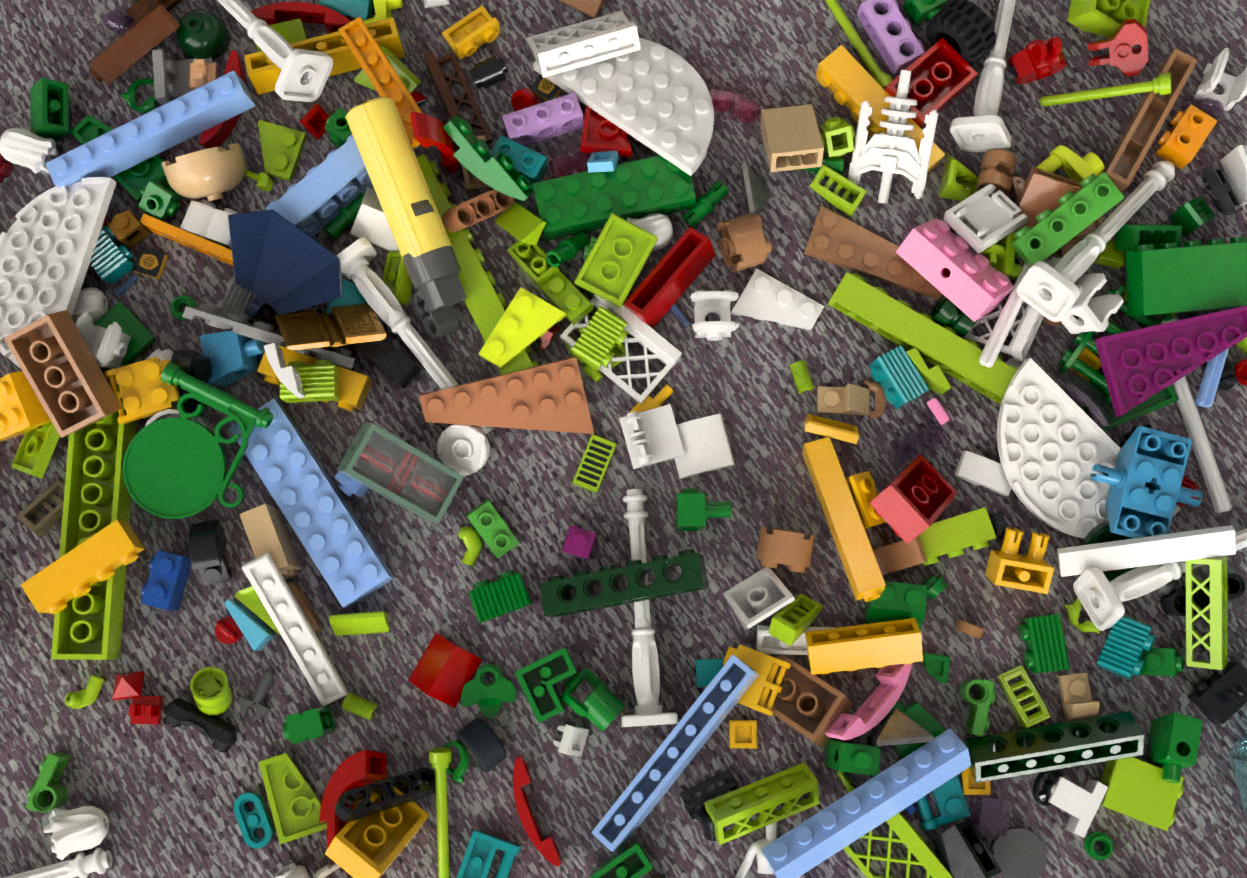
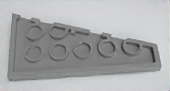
M201 303L200 307H185L182 316L190 320L205 319L204 323L221 329L233 328L232 332L269 344L275 343L278 346H286L282 334L274 331V325L262 321H255L252 324L247 322V316L235 312H228L225 315L221 313L222 308L207 303ZM325 347L293 350L301 354H312L318 359L329 360L334 364L350 369L354 367L356 358L351 356L352 351L337 347L336 351Z

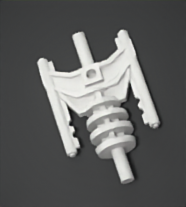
M901 70L896 97L886 96L884 99L885 102L890 103V108H882L881 114L889 115L888 121L880 120L879 126L887 128V132L874 134L868 143L869 131L866 128L870 125L868 117L872 115L873 107H869L870 103L868 101L861 102L848 180L855 184H860L862 173L870 170L883 172L878 196L879 203H888L893 173L902 174L913 182L911 193H915L916 199L922 198L925 190L938 113L937 110H932L929 115L925 116L924 122L927 126L922 132L925 137L921 139L918 152L915 139L904 136V130H913L914 128L913 124L906 123L907 118H916V112L909 111L910 105H917V100L907 98L912 72L909 70Z

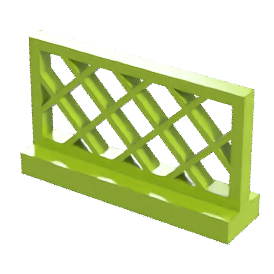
M902 812L897 813L886 821L889 825L888 836L872 834L871 830L868 834L866 833L860 837L868 839L867 854L855 853L849 845L843 848L867 878H899L889 876L890 862L906 864L905 878H909L910 864L923 866L926 869L925 878H930V875L932 878H954L949 868ZM892 830L898 837H892ZM871 839L888 841L887 856L870 854ZM891 842L904 843L907 847V858L891 857ZM911 853L916 857V859H911ZM860 858L866 859V865L861 861ZM870 859L886 861L885 876L873 875L870 872Z

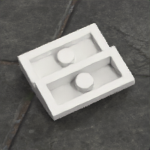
M721 414L677 424L685 453L683 456L674 458L680 479L735 465Z

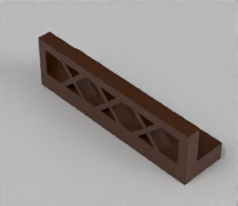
M433 51L424 54L426 65L450 120L457 114L460 118H463L459 112L462 104L473 107L474 113L471 119H463L471 127L475 126L483 130L486 144L492 142L493 139L455 53H450L438 59L435 58ZM452 61L455 67L452 75L443 74L439 66ZM453 82L464 87L461 98L451 94L450 88ZM476 116H477V119H478L479 123L474 122Z

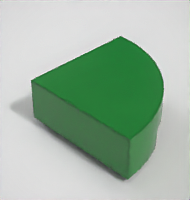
M922 652V663L925 666L924 668H926L925 670H927L926 672L934 680L947 684L950 656Z

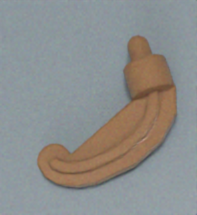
M864 380L863 383L869 386L868 389L875 392V411L869 413V417L875 419L884 412L887 403L885 391L880 386V383L874 380L872 382Z

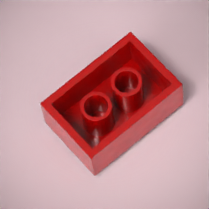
M943 38L905 69L912 71L907 98L917 100V105H910L909 111L916 112V118L911 119L922 129L926 126L924 122L926 115H929L932 110H937L938 114L942 112L971 86L978 74ZM900 75L885 88V91L890 96L896 97Z
M920 454L905 466L869 504L893 528L895 534L908 544L932 525L958 492Z

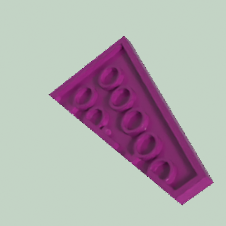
M1247 306L1096 339L1095 344L1116 417L1122 416L1133 407L1149 399V397L1197 369L1200 365L1247 337Z

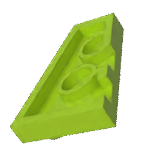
M284 753L259 761L279 843L283 844L327 829V823L319 822L320 800L289 754Z

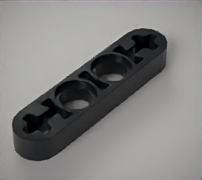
M419 768L346 791L340 796L335 805L336 815L341 820L350 822L427 797L436 787L435 772L430 768ZM402 785L406 789L407 794H397L393 786ZM372 792L379 794L382 802L373 803L369 799L368 794ZM346 802L349 806L357 804L354 810L351 807H345Z

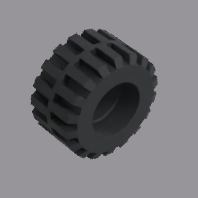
M951 0L927 23V37L931 46L943 38L971 67L977 64L996 44V33L994 32L993 24L983 10L971 1Z

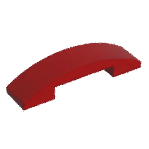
M306 2L273 3L250 11L258 19L264 20L267 25L281 23V21L301 19L304 23L325 24L329 33L337 32L339 28L350 23L348 18L335 10Z
M231 50L224 74L234 70L247 86L244 63L237 51ZM240 114L203 131L199 141L200 145L204 149L219 147L234 129Z
M418 112L410 113L414 138L424 148L435 145L440 150L443 166L451 174L457 173L459 161L453 155L457 151L456 143L444 130L443 126L446 124L430 115Z
M522 754L516 757L513 770V791L518 815L533 845L550 863L557 867L562 864V858L554 836L550 834L542 838L523 786L530 784L533 780Z

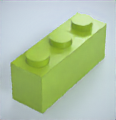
M986 507L932 523L929 528L919 535L928 562L922 564L927 566L939 562L937 556L947 554L948 558L964 554L963 548L972 546L974 551L990 546L988 541L995 539L996 535Z

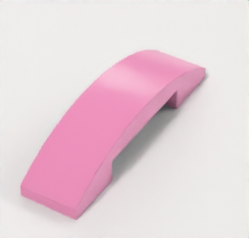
M895 664L882 667L875 675L881 684L853 715L841 713L825 731V734L828 737L849 740L875 727L898 701L907 683L912 664Z

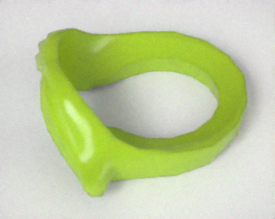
M1078 597L1071 605H1064L1067 609L1069 621L1078 630L1100 634V630L1095 627L1092 621L1078 622L1081 611V602Z

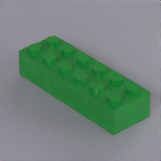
M660 155L618 164L614 171L592 173L587 171L532 183L539 217L546 222L543 229L545 241L572 236L578 232L586 233L603 229L611 213L624 220H627L628 217L642 218L653 213L666 215L691 209L696 202L691 176Z

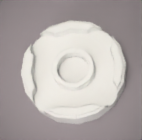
M451 425L441 433L437 441V455L439 459L441 458L443 465L462 476L478 472L485 466L489 458L490 445L487 436L477 426Z

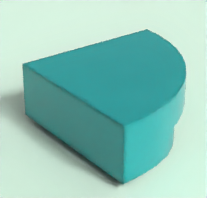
M723 659L695 660L697 688L710 684L721 670Z

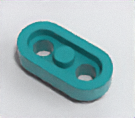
M247 792L240 795L236 799L233 808L244 841L251 848H262L269 844L274 837V827L262 796L256 792ZM248 801L254 803L255 808L253 811L247 810L246 804ZM258 827L264 830V836L262 838L256 835V829Z

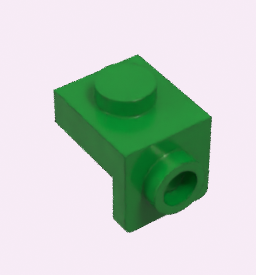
M1151 648L1150 651L1144 649L1141 660H1144L1145 663L1140 675L1178 677L1179 671L1183 672V655H1178V649Z

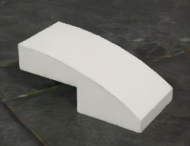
M275 343L264 345L268 361L279 380L299 399L304 398L305 395L299 372L292 366L286 367L282 349Z
M969 451L962 452L954 474L955 476L974 485L983 486L1002 496H1009L1011 486L1000 463Z

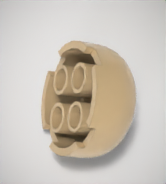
M240 144L228 145L229 150L223 147H213L175 157L176 163L169 162V160L163 161L161 164L169 185L176 193L186 198L199 199L207 197L208 202L224 198L222 193L236 188L245 176L246 163Z

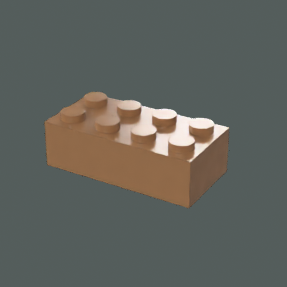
M68 310L48 314L4 338L60 438L77 432L123 409Z

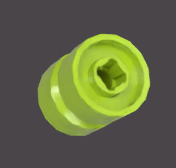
M205 667L193 675L190 681V689L198 710L209 716L225 712L230 707L233 697L225 672L220 668Z

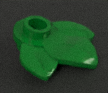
M494 664L481 666L477 670L475 678L464 685L461 694L463 707L478 703L481 712L489 720L497 715L502 706V701L511 703L516 700V690L513 683L504 678L499 667ZM487 672H491L494 675V680L491 683H487L484 680V675Z

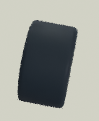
M477 717L457 732L459 741L466 746L469 756L483 772L488 773L506 759L507 753L503 745L483 719Z

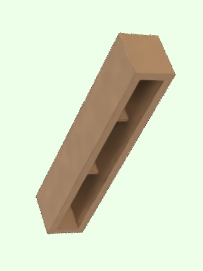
M1176 48L1164 59L1154 76L1158 77L1159 74L1170 73L1171 94L1159 95V93L1154 94V91L1145 92L1108 158L1104 170L1101 172L1107 174L1121 193L1130 185L1198 61Z

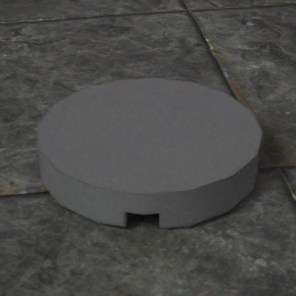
M1008 827L1002 830L998 836L996 835L991 842L989 850L994 851L993 857L1002 870L1001 873L997 874L1000 878H1039L1043 874L1047 863L1046 849L1041 839L1033 832L1021 827Z

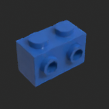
M157 550L156 555L151 558L149 563L150 575L141 590V604L164 610L178 611L191 569L190 558Z

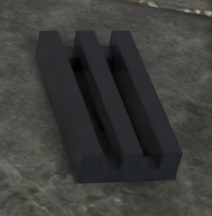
M728 769L681 792L680 796L691 820L699 817V809L693 811L692 807L730 788L734 791L738 787ZM725 778L729 781L691 801L687 798Z

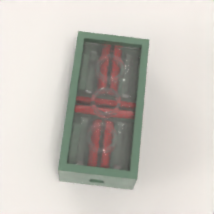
M363 422L337 468V471L424 520L439 524L464 476L373 423Z

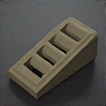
M60 479L55 481L16 516L40 539L63 515L64 500L62 501L54 494L57 490L64 494L65 484ZM51 498L58 506L53 508L47 501ZM44 507L50 513L45 516L39 510ZM35 515L41 520L39 523H35L32 520Z

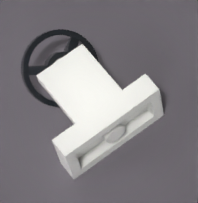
M1056 769L1040 772L1034 781L1032 793L1037 803L1043 806L1053 804L1071 814L1065 829L1084 838L1108 786L1099 781L1089 779L1085 788L1082 789L1064 779L1062 773ZM1048 774V779L1044 782L1042 791L1039 792L1040 784L1043 778ZM1049 797V799L1046 800V801H1041V800H1040V799Z

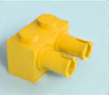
M1006 527L1001 550H991L985 576L994 585L1048 594L1054 567L1046 562L1044 556L1050 536L1044 533H1039L1038 535V532H1032L1028 553L1019 555L1018 551L1024 531L1017 528L1012 530L1011 527Z

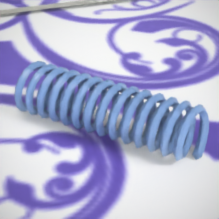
M132 275L127 282L115 290L114 294L118 298L119 294H123V290L125 292L128 290L127 286L130 288V286L132 287L137 282L135 276Z
M674 304L675 306H672L671 310L673 313H676L675 316L678 313L682 316L678 320L681 321L683 326L686 323L690 325L691 323H689L682 311Z

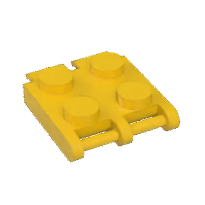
M154 357L104 372L105 378L109 379L111 389L122 408L124 407V409L118 411L120 417L117 420L119 424L153 416L166 409H174L173 404L177 403L180 398L178 386H171L160 379L163 369L170 362L169 359L160 361L158 357ZM116 382L118 383L120 392H118Z
M740 644L738 649L729 646L723 665L732 655H735L760 674L737 703L772 717L774 711H771L777 693H781L782 687L780 685L786 669H789L791 664Z

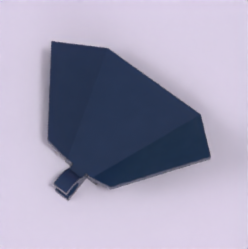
M274 209L228 215L235 283L256 295L255 299L245 309L244 313L252 319L257 318L266 304H269L281 316L342 297L340 258L321 245L318 240L299 226H295Z

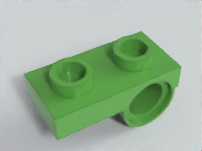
M489 499L466 514L497 559L520 544Z
M967 679L961 683L959 687L960 697L966 703L971 704L965 729L966 733L983 737V733L988 730L990 724L988 710L996 697L995 682L985 679ZM973 684H976L979 688V695L976 699H972L969 694V689Z
M63 752L49 753L43 759L39 767L40 775L37 782L32 785L28 792L27 798L29 800L25 808L34 812H48L65 805L68 799V791L63 785L59 784V781L70 755ZM49 791L53 794L52 804L47 799Z

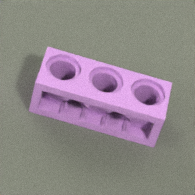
M867 0L860 4L856 16L893 76L900 74L901 70L908 68L925 53L923 43L913 34L911 24L900 13L896 0ZM876 11H881L883 15L878 14ZM888 31H893L896 35H891ZM901 52H906L909 56H905Z
M575 93L502 116L507 137L523 146L583 128L584 124L583 113Z

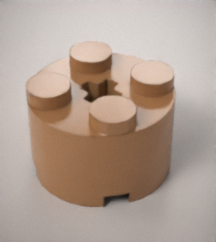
M748 213L719 222L717 225V233L721 232L722 239L717 240L726 266L733 267L731 270L733 273L765 263L767 254L772 251L769 239L764 237L762 219L758 213L754 215Z
M761 526L756 559L760 560L761 566L777 568L778 564L787 565L788 570L805 573V567L810 568L815 535L808 534V538L805 539V534L801 532L771 528V533L766 532L767 527Z

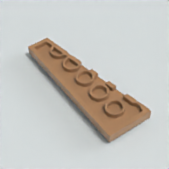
M820 206L804 251L805 255L938 300L942 295L937 288L896 253L899 246Z

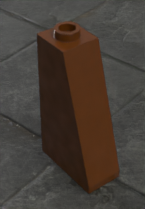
M154 3L87 62L92 67L89 72L99 83L104 80L109 85L181 25L162 4Z

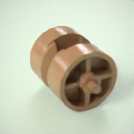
M989 150L985 152L976 190L979 191L992 183L996 187L994 193L1000 190L1008 196L1012 186V176L1015 173L1017 157L1005 150Z

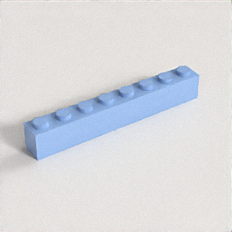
M233 70L46 162V166L54 185L58 188L63 185L68 187L76 182H81L82 178H110L255 107V103L246 84Z
M732 655L591 832L611 852L623 848L760 675L738 656Z
M950 728L934 738V742L926 743L760 850L776 878L800 877L971 766L968 748Z

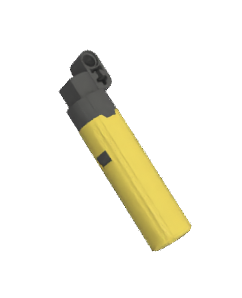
M381 97L368 100L349 110L346 120L413 286L419 290L414 294V304L423 327L431 339H436L454 333L459 328V321L453 305L467 299L458 277L462 270L393 99Z

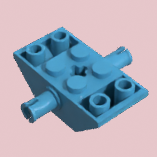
M1138 426L1120 449L1115 468L1098 463L1092 467L1093 471L1100 472L1102 475L1091 473V480L1110 484L1105 505L1111 533L1131 538L1168 534L1176 502L1191 505L1192 507H1198L1201 504V500L1193 499L1191 496L1203 498L1202 491L1181 486L1192 439Z

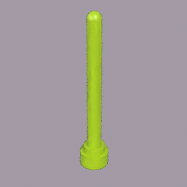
M825 0L872 77L882 88H886L893 81L891 75L881 71L838 1Z
M1170 73L1159 74L1158 77H1154L1152 81L1044 96L1039 100V104L1046 107L1154 91V94L1167 95L1171 94Z
M445 747L429 750V763L435 769L438 878H450L446 768L449 767V763L452 761L451 749Z

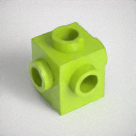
M834 117L827 119L825 124L818 125L824 152L828 157H840L854 151L853 141L855 140V132L853 126L849 125L844 119Z

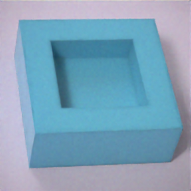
M618 150L593 152L587 162L588 172L614 171L619 162Z

